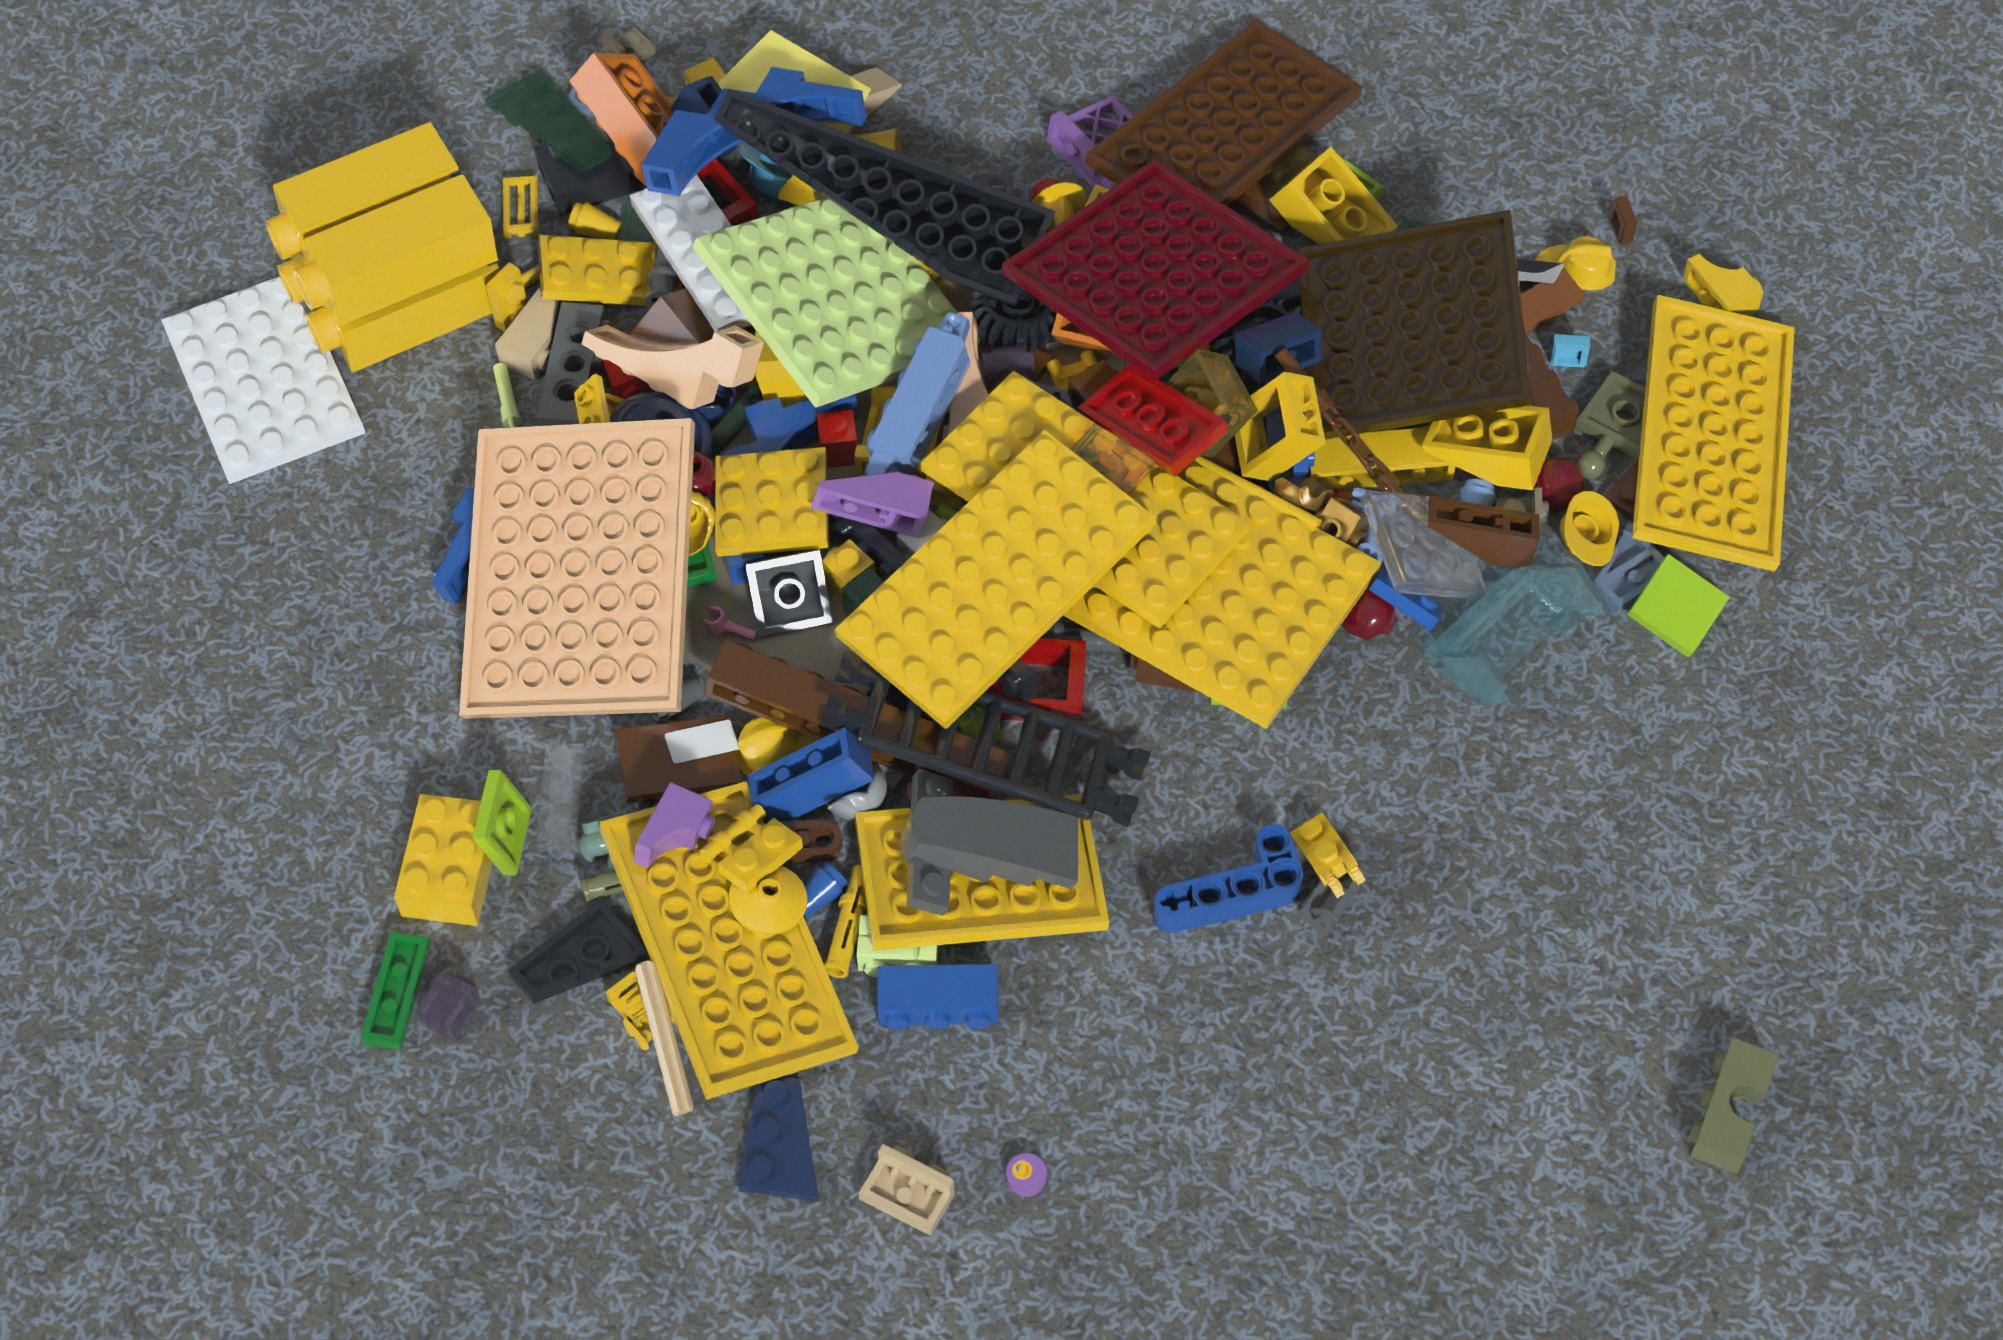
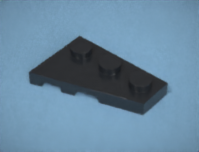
M600 899L507 971L509 977L533 1003H537L648 960L650 957L641 941Z

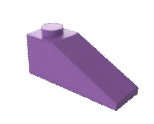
M900 472L820 481L810 508L918 538L927 518L933 481Z

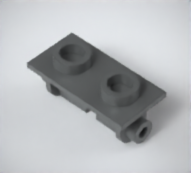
M1356 860L1357 867L1365 880H1367L1369 867L1364 862ZM1348 872L1338 878L1345 894L1336 898L1329 886H1325L1320 880L1298 912L1323 938H1326L1337 924L1338 919L1363 884L1357 885L1351 879Z

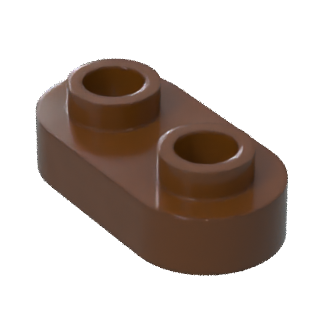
M781 821L782 824L802 837L803 848L785 863L829 861L838 856L842 850L843 839L841 830L832 821ZM821 840L830 842L827 847H819L817 845Z

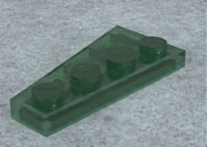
M543 69L484 98L486 107L493 112L498 111L504 115L506 121L514 127L520 126L529 132L530 137L538 143H547L552 148L554 154L581 172H585L612 158L610 147Z

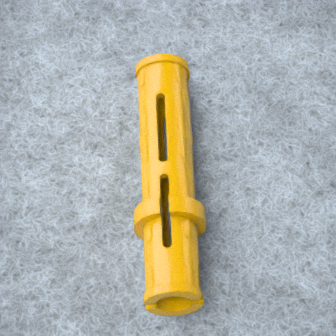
M861 865L852 867L846 893L840 897L839 908L841 911L833 934L827 962L824 965L828 975L835 978L847 977L859 934L860 916L868 914ZM856 894H857V895H858V899H857V902H856V906H855V909H854V913H851L852 907H853V903H854V901H855V897H856ZM846 929H848V934L843 949L841 948V946L843 943Z

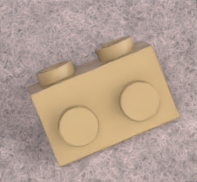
M882 1144L878 1150L879 1160L861 1188L859 1200L931 1236L955 1196L954 1180L942 1167L935 1164H930L928 1167L916 1161L915 1157L906 1149L899 1146H894L892 1149Z

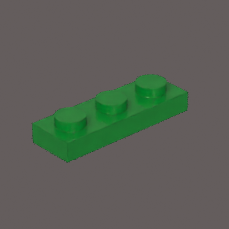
M397 932L390 933L360 1037L363 1045L402 1051L431 948L429 937Z

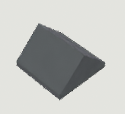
M819 549L745 564L749 592L760 637L833 622Z

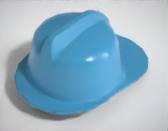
M743 141L737 144L736 147L739 153L751 163L749 178L757 193L767 199L787 205L789 202L777 197L779 190L788 182L793 174Z

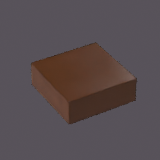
M1627 195L1615 197L1609 220L1617 241L1621 245L1633 243L1637 220Z

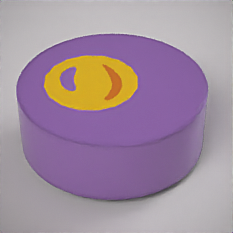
M1022 1153L1013 1157L1006 1168V1181L1009 1188L1015 1194L1024 1197L1038 1194L1044 1188L1047 1181V1169L1043 1160L1031 1153Z

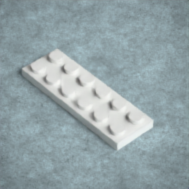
M697 174L691 179L680 196L648 191L647 188L630 195L632 207L714 331L717 332L735 325L741 329L752 325L692 247L697 237L732 227Z

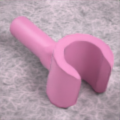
M709 607L711 616L716 619L715 621L703 619L710 634L719 636L727 631L755 640L757 631L727 620L721 607Z

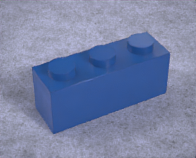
M844 727L749 774L751 805L759 804L765 810V817L769 821L773 818L779 822L791 821L873 781L874 774L870 750L860 746L857 743L856 737Z
M997 964L878 966L877 1011L879 1026L886 1025L893 1030H904L909 1028L910 1025H926L931 1029H945L950 1024H966L970 1028L982 1029L990 1024H998Z

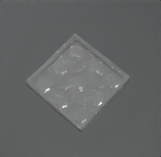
M1368 490L1360 498L1395 593L1478 599L1488 592L1473 553L1428 527L1429 496Z

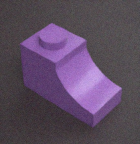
M670 782L636 844L634 863L649 868L658 856L669 850L683 847L694 850L699 839L703 838L706 840L713 828L715 818L710 816L713 801Z

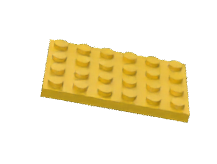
M1083 794L1062 796L1081 802ZM1022 799L1003 800L1046 808ZM911 808L855 813V826L873 951L1105 931L1109 928L1108 911L1090 819L1083 820L1078 818V882L1072 889L1035 879L1028 887L994 875L985 883L951 871L949 909L941 916L906 906L908 864L902 852L901 837L903 827L911 813Z

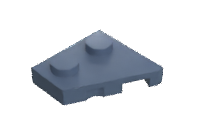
M1631 522L1624 528L1623 535L1614 549L1611 561L1601 569L1593 587V590L1616 615L1634 604L1664 559L1650 542L1632 538L1633 524Z

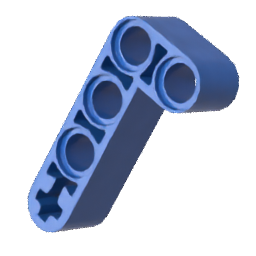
M1269 824L1258 831L1255 846L1256 864L1160 888L1154 898L1153 916L1156 926L1164 932L1176 933L1294 903L1301 893L1303 870L1288 830L1281 825ZM1277 846L1281 850L1272 852L1265 847ZM1279 879H1287L1291 881L1292 884L1282 885L1276 881ZM1249 888L1255 891V893L1243 894L1238 890ZM1205 897H1212L1216 899L1217 902L1208 904L1203 902L1201 899Z

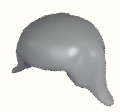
M873 767V781L828 802L827 810H830L833 814L844 820L855 822L856 812L877 811L887 792V780L882 771Z

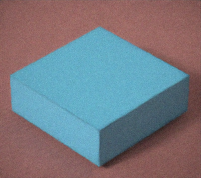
M1554 334L1550 352V364L1552 366L1566 367L1586 366L1590 350V336Z

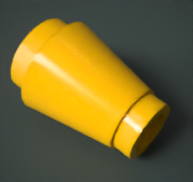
M577 202L571 212L568 228L575 230L576 235L617 240L622 229V222L617 221L588 202L585 204Z

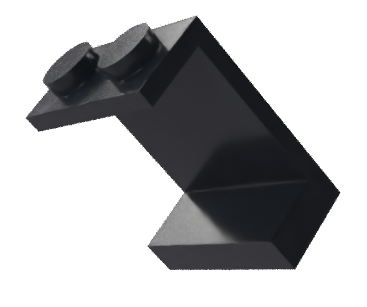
M608 133V142L555 159L547 143L534 147L538 169L560 217L570 214L577 202L582 204L588 202L594 206L637 192L634 169L626 158L617 152L615 143Z

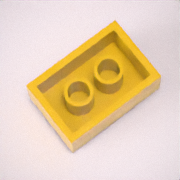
M420 794L394 895L401 917L478 926L493 864L472 839L481 801Z

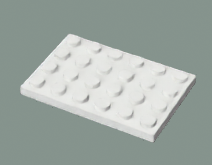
M280 277L161 319L229 484L365 434L363 424L331 352L322 354L311 335L305 314L312 312V310H310L305 301L293 304Z

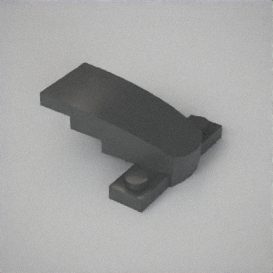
M920 769L912 777L911 813L903 827L901 837L902 852L908 864L906 906L943 916L949 909L951 871L985 883L994 875L1028 887L1035 879L1072 889L1078 882L1077 817L1055 810L1016 802L953 796L954 779Z

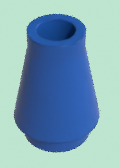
M825 862L821 867L816 866L804 884L807 892V907L804 914L806 920L813 913L844 894L842 889L848 884L846 879L828 862Z

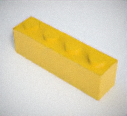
M1430 425L1421 428H1392L1386 431L1359 434L1360 439L1387 469H1390L1400 481L1399 485L1451 481L1454 479L1456 466L1423 451L1422 444ZM1353 435L1346 436V438L1349 440ZM1339 437L1326 439V444L1314 451V467H1308L1309 472L1306 474V478L1318 481L1331 489L1337 488L1338 491L1377 487L1364 465L1351 451L1350 447L1345 445ZM1359 445L1356 446L1359 452L1366 459L1368 455L1363 451V449ZM1376 463L1371 467L1377 475L1382 472Z

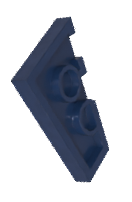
M779 1077L758 1084L738 1182L739 1191L819 1202L800 1079Z

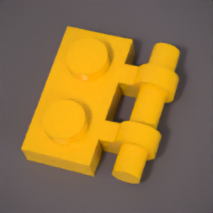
M756 804L748 811L742 810L733 818L734 823L724 831H716L708 838L709 843L699 851L702 858L707 862L713 860L717 855L721 856L723 860L718 863L720 874L747 894L803 848L802 837L777 819L773 818L765 826H761L758 822L766 816V812L759 804ZM743 834L749 838L739 847L733 844Z

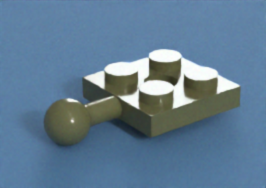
M1611 371L1576 421L1575 428L1598 439L1592 450L1582 452L1576 460V464L1586 479H1595L1603 473L1605 468L1604 457L1611 447L1637 460L1639 459L1645 387L1614 371ZM1628 411L1635 418L1624 420L1618 417L1616 413Z

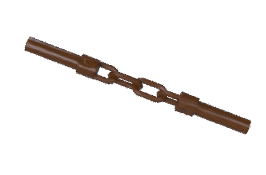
M1286 347L1274 356L1287 372L1309 376ZM1314 382L1320 414L1332 426V429L1343 443L1350 447L1384 495L1388 494L1421 536L1425 535L1431 530L1428 527V520L1399 486L1400 481L1390 469H1387L1360 439L1357 431L1333 405L1334 401L1323 388L1320 389ZM1330 409L1336 417L1332 419L1327 410ZM1342 424L1353 435L1349 440L1339 429ZM1359 445L1363 449V451L1368 455L1366 459L1359 452L1356 446ZM1375 463L1382 471L1378 475L1371 468Z

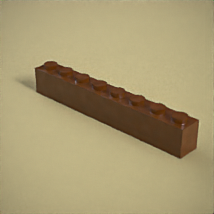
M727 640L724 641L708 675L704 695L817 740L842 729V727L831 729L820 726L829 695L843 700L848 707L865 712L870 698L861 694L854 687L848 685L840 686L825 680L823 676L816 672H805L790 666L781 658L768 657L755 652L746 644L732 643ZM885 700L874 734L896 741L906 711L896 708L894 704ZM921 714L911 747L933 754L941 725L931 722L928 717ZM957 729L948 759L970 766L978 740L967 736L963 731ZM849 730L857 738L858 733ZM993 743L985 771L1002 776L1011 753L1002 750L1000 746ZM869 749L872 762L913 777L917 770L920 769L954 779L953 794L960 797L993 799L996 793L995 790Z

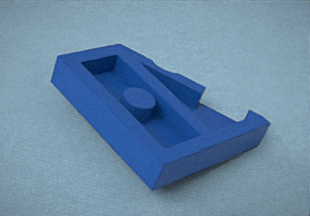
M1388 554L1384 557L1379 572L1372 580L1369 590L1431 631L1439 621L1444 606L1434 594L1427 591L1395 559Z

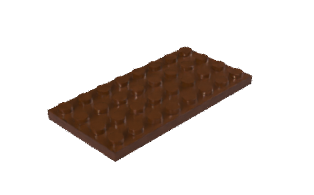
M1256 20L1087 152L1085 164L1118 185L1155 159L1214 199L1228 206L1361 96L1362 86Z

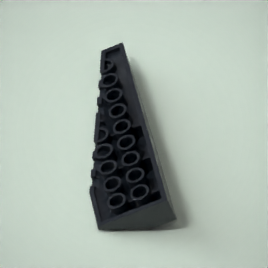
M728 89L715 117L716 123L949 282L1012 306H1016L1024 289L1002 274V263L1055 228L1054 210Z

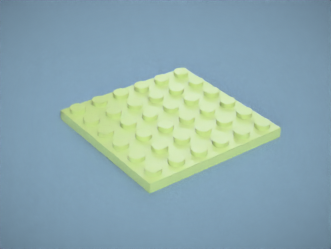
M828 198L697 237L692 246L815 408L898 379L901 371L904 368H908L913 358L914 346L919 338L923 339L928 327L937 329L948 312L958 315L956 309L915 258Z

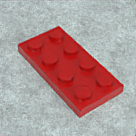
M1131 364L1126 366L1077 407L1080 414L1119 438L1130 449L1174 477L1229 431L1224 419L1159 380L1154 381Z

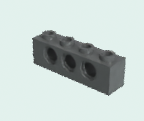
M561 303L536 417L538 426L579 424L574 392L593 374H597L598 370H603L601 358L597 357L594 351L582 345L585 331L604 325L612 327L611 320H606L603 305Z

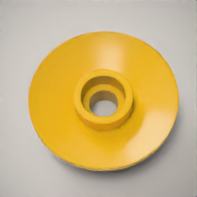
M780 866L748 894L732 883L729 890V906L736 920L745 928L759 934L775 935L792 929L801 921L807 907V892L804 884L794 872ZM763 890H772L776 892V894L769 896L766 895L763 892Z

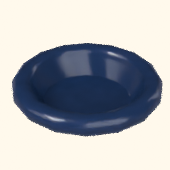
M644 392L626 398L610 414V422L691 418L695 422L694 452L705 454L708 458H711L714 439L710 424L697 408H684L677 403L676 399L663 392Z

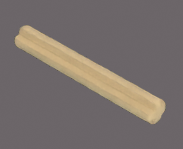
M654 961L641 962L636 965L635 972L671 1111L674 1116L684 1115L693 1111L694 1105L665 994Z

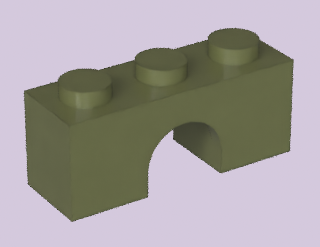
M1733 1037L1727 1051L1719 1048L1711 1070L1719 1074L1716 1084L1707 1083L1699 1105L1707 1108L1704 1119L1695 1118L1687 1140L1695 1143L1690 1157L1736 1174L1739 1173L1756 1124L1737 1116L1733 1112L1730 1102L1735 1099H1748L1762 1104L1779 1057L1778 1053Z

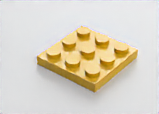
M825 447L716 456L715 550L717 557L829 548L828 513L810 508L819 482L828 480L827 452Z

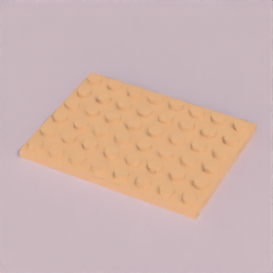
M691 418L479 429L459 711L461 717L464 719L681 712L695 422Z

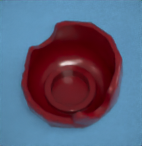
M1555 456L1544 460L1534 487L1542 488V501H1549V510L1558 512L1566 510L1572 498L1584 491L1585 479L1576 463L1568 458ZM1534 489L1530 490L1531 497L1533 496Z
M1370 585L1341 624V627L1348 634L1358 636L1364 640H1370L1379 634L1387 636L1397 621L1395 607L1370 591Z

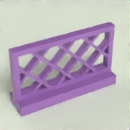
M1114 96L1068 116L1063 111L1051 115L1047 141L1093 188L1095 184H1098L1110 190L1116 184L1085 164L1086 153L1096 146L1094 143L1099 144L1108 137L1107 135L1097 134V127L1117 130L1130 120L1133 115ZM1112 109L1119 117V121L1099 117V115ZM1081 123L1094 126L1093 133L1081 131L1076 125Z

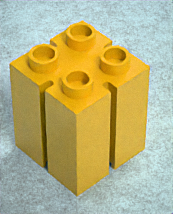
M431 122L272 185L280 214L265 220V225L279 257L282 260L292 258V260L277 265L281 281L294 305L305 301L310 310L316 309L305 314V318L320 352L324 354L338 348L352 373L492 313L486 284L500 272V268L497 263L488 266V264L498 261L491 219L465 176L461 174L451 178V173L458 171V165Z

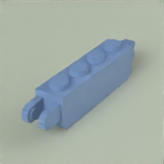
M948 312L937 329L928 327L923 339L919 338L913 350V358L908 368H904L901 371L898 387L893 397L888 398L884 404L880 423L877 428H873L869 433L867 448L871 457L868 461L869 465H866L867 469H865L867 476L893 472L909 475L917 471L971 364L965 346L970 328L967 317Z

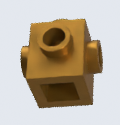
M1330 498L1326 507L1321 508L1315 515L1322 519L1320 530L1356 549L1360 544H1363L1367 536L1364 531L1372 519L1371 515L1344 498Z

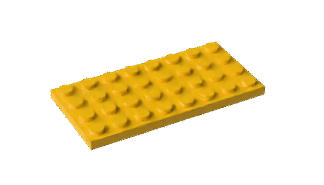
M1656 296L1652 308L1632 532L1633 539L1769 571H1776L1780 565L1795 327L1667 296Z
M1012 371L922 461L921 471L969 502L1044 430L1048 431L1079 457L1078 451L1094 433L1098 436L1092 445L1087 447L1090 451L1089 456L1093 454L1100 456V452L1107 453L1109 461L1117 469V472L1112 476L1104 468L1093 464L1089 459H1082L1099 473L1106 475L1109 481L1155 516L1156 525L1094 586L1160 629L1249 532L1250 522L1177 475L1174 477L1130 449L1110 432L1015 371ZM1115 446L1129 454L1123 461L1111 453ZM1141 463L1150 468L1134 487L1126 486L1123 488L1122 481L1129 471H1141L1144 468Z
M1044 430L835 629L836 637L941 726L947 729L1156 525V517L1048 431Z
M747 781L698 794L713 801L710 816L715 818V822L708 838L716 831H724L734 823L733 818L742 810L748 811L753 807ZM657 806L600 822V833L649 957L655 963L666 1000L706 1100L857 1054L858 1044L804 916L792 929L775 935L759 934L742 926L732 914L729 906V890L732 882L719 872L718 863L723 858L717 855L713 860L707 862L700 855V849L709 843L708 838L706 840L700 838L694 850L683 847L661 854L652 862L649 868L634 863L636 844ZM763 819L758 822L761 826H765ZM743 834L733 844L739 847L749 838ZM763 890V892L769 896L776 894V892L772 890Z

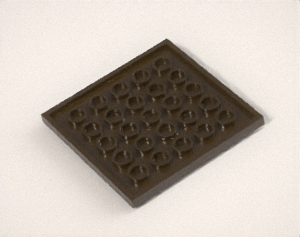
M1510 210L1297 248L1298 253L1309 260L1308 271L1300 276L1302 315L1321 330V361L1307 366V374L1313 377L1314 382L1320 389L1323 388L1334 401L1333 405L1342 417L1348 420L1358 434L1533 405L1513 219ZM1330 409L1327 410L1332 419L1336 417ZM1320 414L1325 440L1338 438L1339 436L1334 432L1332 426ZM1344 424L1339 427L1345 436L1352 435Z

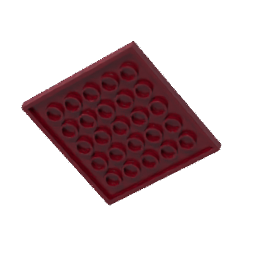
M1154 159L1002 263V274L1156 381L1306 273L1309 260Z

